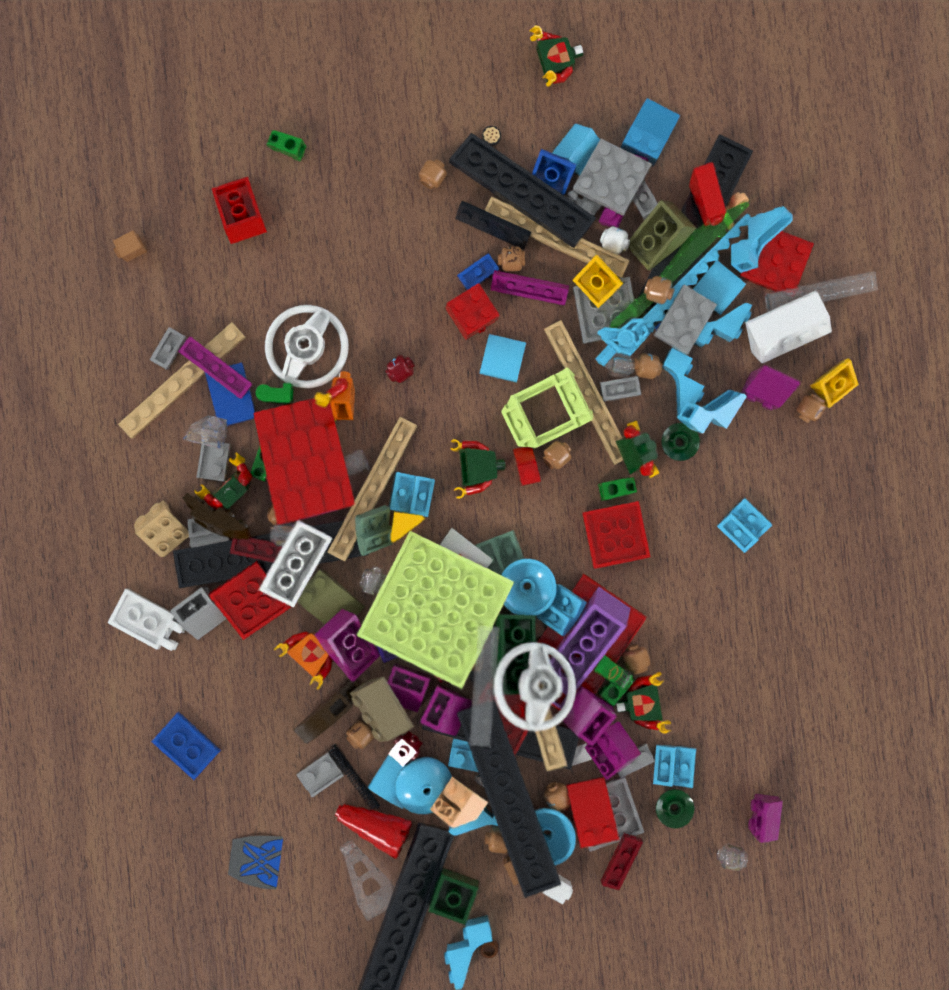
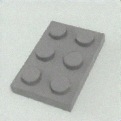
M683 285L653 336L681 353L688 355L717 304L688 286Z

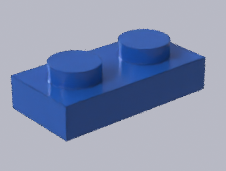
M488 253L459 273L457 277L466 290L491 277L494 270L499 271V267Z

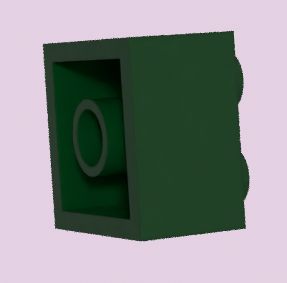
M442 868L428 912L466 925L479 889V881Z

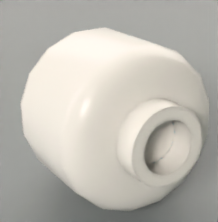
M612 226L604 230L600 243H602L604 249L618 255L623 250L626 251L628 249L630 240H628V233L625 230Z

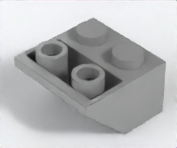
M207 586L201 587L170 610L181 627L197 640L226 620V617L209 597L211 591Z

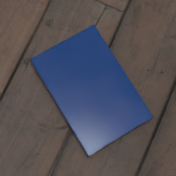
M242 362L230 365L231 368L247 379ZM205 372L220 428L254 419L253 413L256 410L250 389L240 399Z
M180 712L176 713L151 741L193 780L198 777L221 751Z

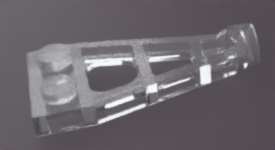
M349 840L341 845L339 849L345 857L357 904L366 920L369 921L387 910L394 886L355 845L354 841ZM362 861L369 872L358 877L354 864ZM368 878H373L380 884L381 889L367 896L364 893L362 883Z

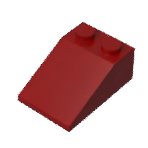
M248 177L212 188L219 215L230 244L267 232Z
M599 777L567 784L566 787L580 847L585 848L619 840L605 778Z

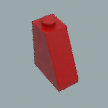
M711 162L694 168L689 183V188L705 226L720 224L726 214L714 165Z

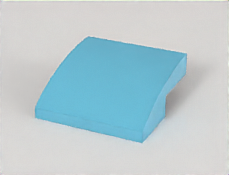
M717 260L695 285L693 290L717 304L714 310L721 315L746 283Z
M489 334L480 374L517 382L526 343Z
M395 472L388 507L390 510L428 517L435 479Z
M744 497L717 527L745 553L772 526V523Z
M556 584V595L552 604L543 613L537 615L536 618L561 636H565L578 620L587 602L564 586Z
M656 745L653 784L693 788L697 748Z
M388 754L368 788L383 799L403 809L404 807L399 802L396 794L395 784L397 776L404 766Z

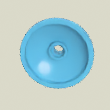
M520 559L508 565L501 574V576L514 582L504 603V606L512 613L536 616L543 613L552 604L556 595V581L551 570L542 562L535 559ZM530 583L531 587L529 589H525L524 584Z
M420 757L408 762L400 770L396 779L395 790L399 802L405 809L415 814L433 813L430 810L452 778L449 769L440 760L431 757ZM425 788L430 789L427 793H424L423 790Z
M537 809L535 812L554 864H561L570 857L575 848L576 833L574 826L566 815L555 809ZM549 830L551 833L546 835L544 831Z

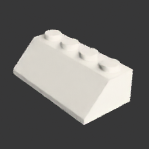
M813 291L745 322L751 353L761 363H765L832 332L830 316L817 291Z
M298 520L259 590L294 607L332 538L315 527Z

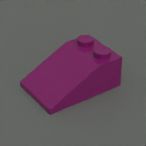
M764 365L749 374L741 393L747 396V400L751 402L758 401L762 403L763 408L772 411L773 409L780 408L801 382Z
M341 609L314 635L328 655L347 677L354 682L380 655L373 643L357 636L362 626L357 616Z

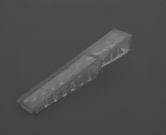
M872 271L766 293L767 312L813 291L818 292L822 302L878 290L876 272Z
M478 626L470 745L490 746L499 627Z

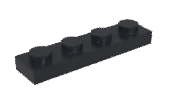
M463 200L459 205L455 218L509 244L519 246L523 250H525L532 233Z

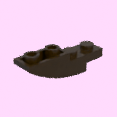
M189 493L182 497L188 508L192 510L190 515L195 523L204 529L228 538H251L248 531L249 526L242 520L237 521L234 514L229 510L225 512L219 507L215 511L211 506L208 505L206 507L203 505L204 502L198 496L193 497Z
M349 679L324 704L321 703L293 730L306 744L314 740L353 707L354 703L352 702L350 692L360 685L356 680L352 682Z

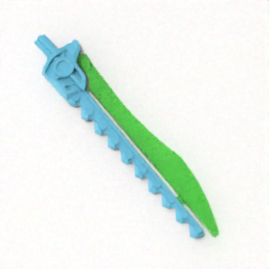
M748 202L727 210L724 220L718 225L705 226L703 224L683 243L675 257L659 277L668 279L673 283L717 237L720 238L717 244L673 287L675 290L671 300L667 299L664 304L657 303L642 319H632L621 329H617L628 318L639 317L653 303L643 293L611 321L609 327H604L597 332L607 344L604 350L595 358L599 364L605 366L615 354L630 357L651 332L654 331L655 326L653 322L663 320L666 315L664 310L670 308L683 285H695L698 280L696 275L707 273L709 268L707 262L718 260V250L729 248V238L740 236L741 231L739 227L748 225V218H751L749 214L743 216L728 232L725 229L749 206Z

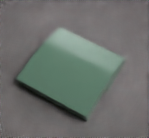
M386 505L355 516L357 543L362 556L393 544L391 541L392 526L389 525L390 508Z
M514 530L476 544L477 548L493 559L487 569L499 575L511 563L525 559Z

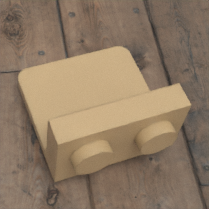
M164 500L154 504L146 515L138 517L134 524L136 535L160 557L166 556L189 537L188 529L170 512L169 505Z

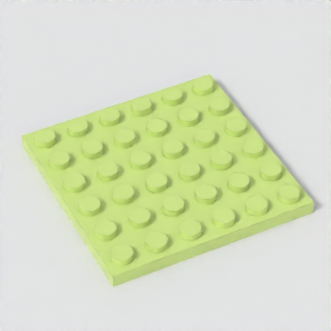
M409 531L357 636L463 688L514 582Z

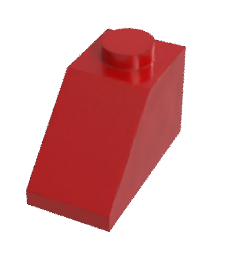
M532 447L513 449L521 486L541 482Z

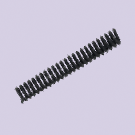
M337 744L332 745L329 753L333 755L332 758L336 757L334 760H337L336 763L338 765L342 764L339 768L343 767L341 769L344 770L343 773L345 775L349 774L347 778L350 777L349 780H351L350 783L352 785L356 784L354 788L357 787L356 790H358L359 795L363 794L361 797L365 800V803L369 801L366 805H369L370 810L375 807L378 809L380 804L376 801L375 796L371 794V791L367 789L368 786L364 784L357 771L351 766L352 764H349L348 759L340 752L341 749L337 747Z

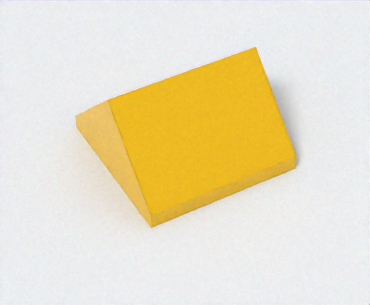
M598 255L573 279L576 285L597 308L601 307L623 285V282Z
M848 358L836 364L810 386L821 399L825 400L824 404L830 408L859 384L852 362Z
M394 512L391 541L393 543L397 542L426 518L420 515Z

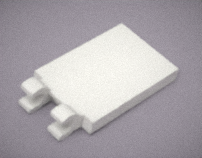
M130 589L124 590L108 621V624L157 650L161 646L170 651L176 650L179 643L169 639V636L173 630L180 634L185 632V629L181 627L178 621H175V617L169 610Z

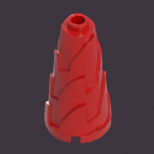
M346 803L343 806L339 805L335 816L338 817L337 821L395 859L400 855L403 849L400 847L405 844L412 826V821L390 814L387 815L375 810L355 807Z

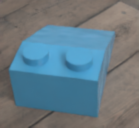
M647 98L629 129L621 149L632 154L647 157L648 162L654 166L680 115Z

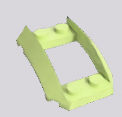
M565 368L557 374L510 396L509 401L501 412L518 446L537 448L593 420V411H590L574 379L575 374L569 368ZM555 386L571 420L536 437L520 403Z

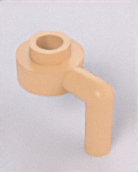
M740 192L732 195L730 202L725 207L726 214L723 222L728 230L734 226L728 214L740 209L749 201L745 193L740 194Z

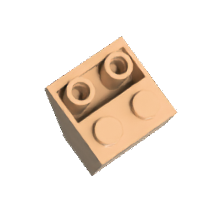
M452 777L430 810L449 826L455 828L476 820L488 802Z

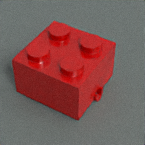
M479 283L447 302L445 307L465 340L478 332L480 334L484 332L486 327L496 322L500 316Z

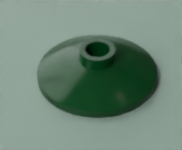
M675 423L664 431L661 445L664 453L669 458L676 461H685L697 453L700 446V438L697 431L691 430L684 423ZM677 439L682 440L681 446L676 444Z
M671 789L664 792L658 798L656 814L660 822L665 826L675 829L686 826L693 818L694 803L686 792ZM672 804L677 805V808L675 810H671L670 807Z

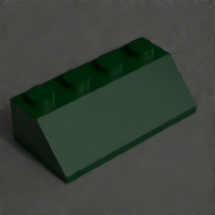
M535 615L497 616L490 631L492 695H495V674L504 656L517 646L526 643H536ZM530 651L517 655L508 664L502 679L503 695H521L519 682L522 672L529 669Z

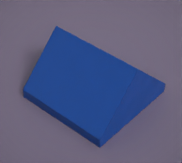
M541 149L532 174L562 195H565L577 164Z

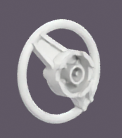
M300 305L284 311L273 321L266 335L265 354L270 368L282 381L291 383L299 388H314L328 383L341 371L348 355V338L342 323L331 312L318 306ZM314 313L305 324L291 328L286 334L284 343L287 357L282 371L275 361L272 348L273 338L278 327L295 314ZM329 322H331L336 328L341 341L340 356L336 365L328 374L321 378L309 381L298 380L306 365L314 364L323 355L325 349L323 334ZM308 340L309 346L307 348L305 347L304 349H301L303 347L302 345H300L301 342H306Z
M526 643L512 649L501 660L495 674L494 692L500 710L509 721L526 730L541 731L554 727L567 716L574 703L576 682L569 662L559 651L542 643ZM530 651L529 669L522 672L519 682L521 699L527 702L526 718L524 721L517 717L507 706L502 692V679L505 669L512 659L523 652ZM549 654L560 663L565 671L568 681V694L560 712L550 720L543 722L549 705L560 696L562 690L561 678L553 671ZM539 682L540 684H543V688L541 689L538 688Z

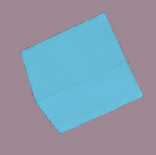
M574 124L552 154L577 164L575 173L580 176L600 139L592 128Z

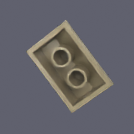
M384 677L367 680L350 692L352 702L360 709L363 720L369 724L374 738L379 742L389 741L414 727Z

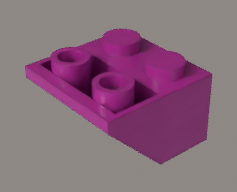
M395 663L387 683L403 708L418 713L431 676Z
M438 684L420 723L439 732L456 736L461 727L457 712L469 708L473 700Z
M581 686L575 694L572 708L562 721L579 738L593 746L617 716L611 705Z
M620 722L609 726L593 746L587 744L584 747L606 780L624 769L641 755V752Z
M755 794L754 799L751 800V811L753 813L752 818L749 819L748 828L760 843L778 840L783 801L778 796Z

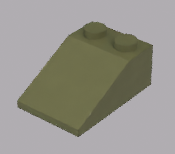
M660 200L631 236L628 248L644 267L650 271L681 246L696 227L673 202Z
M319 569L312 577L297 600L302 607L324 624L331 620L341 609L357 616L365 607L324 569Z

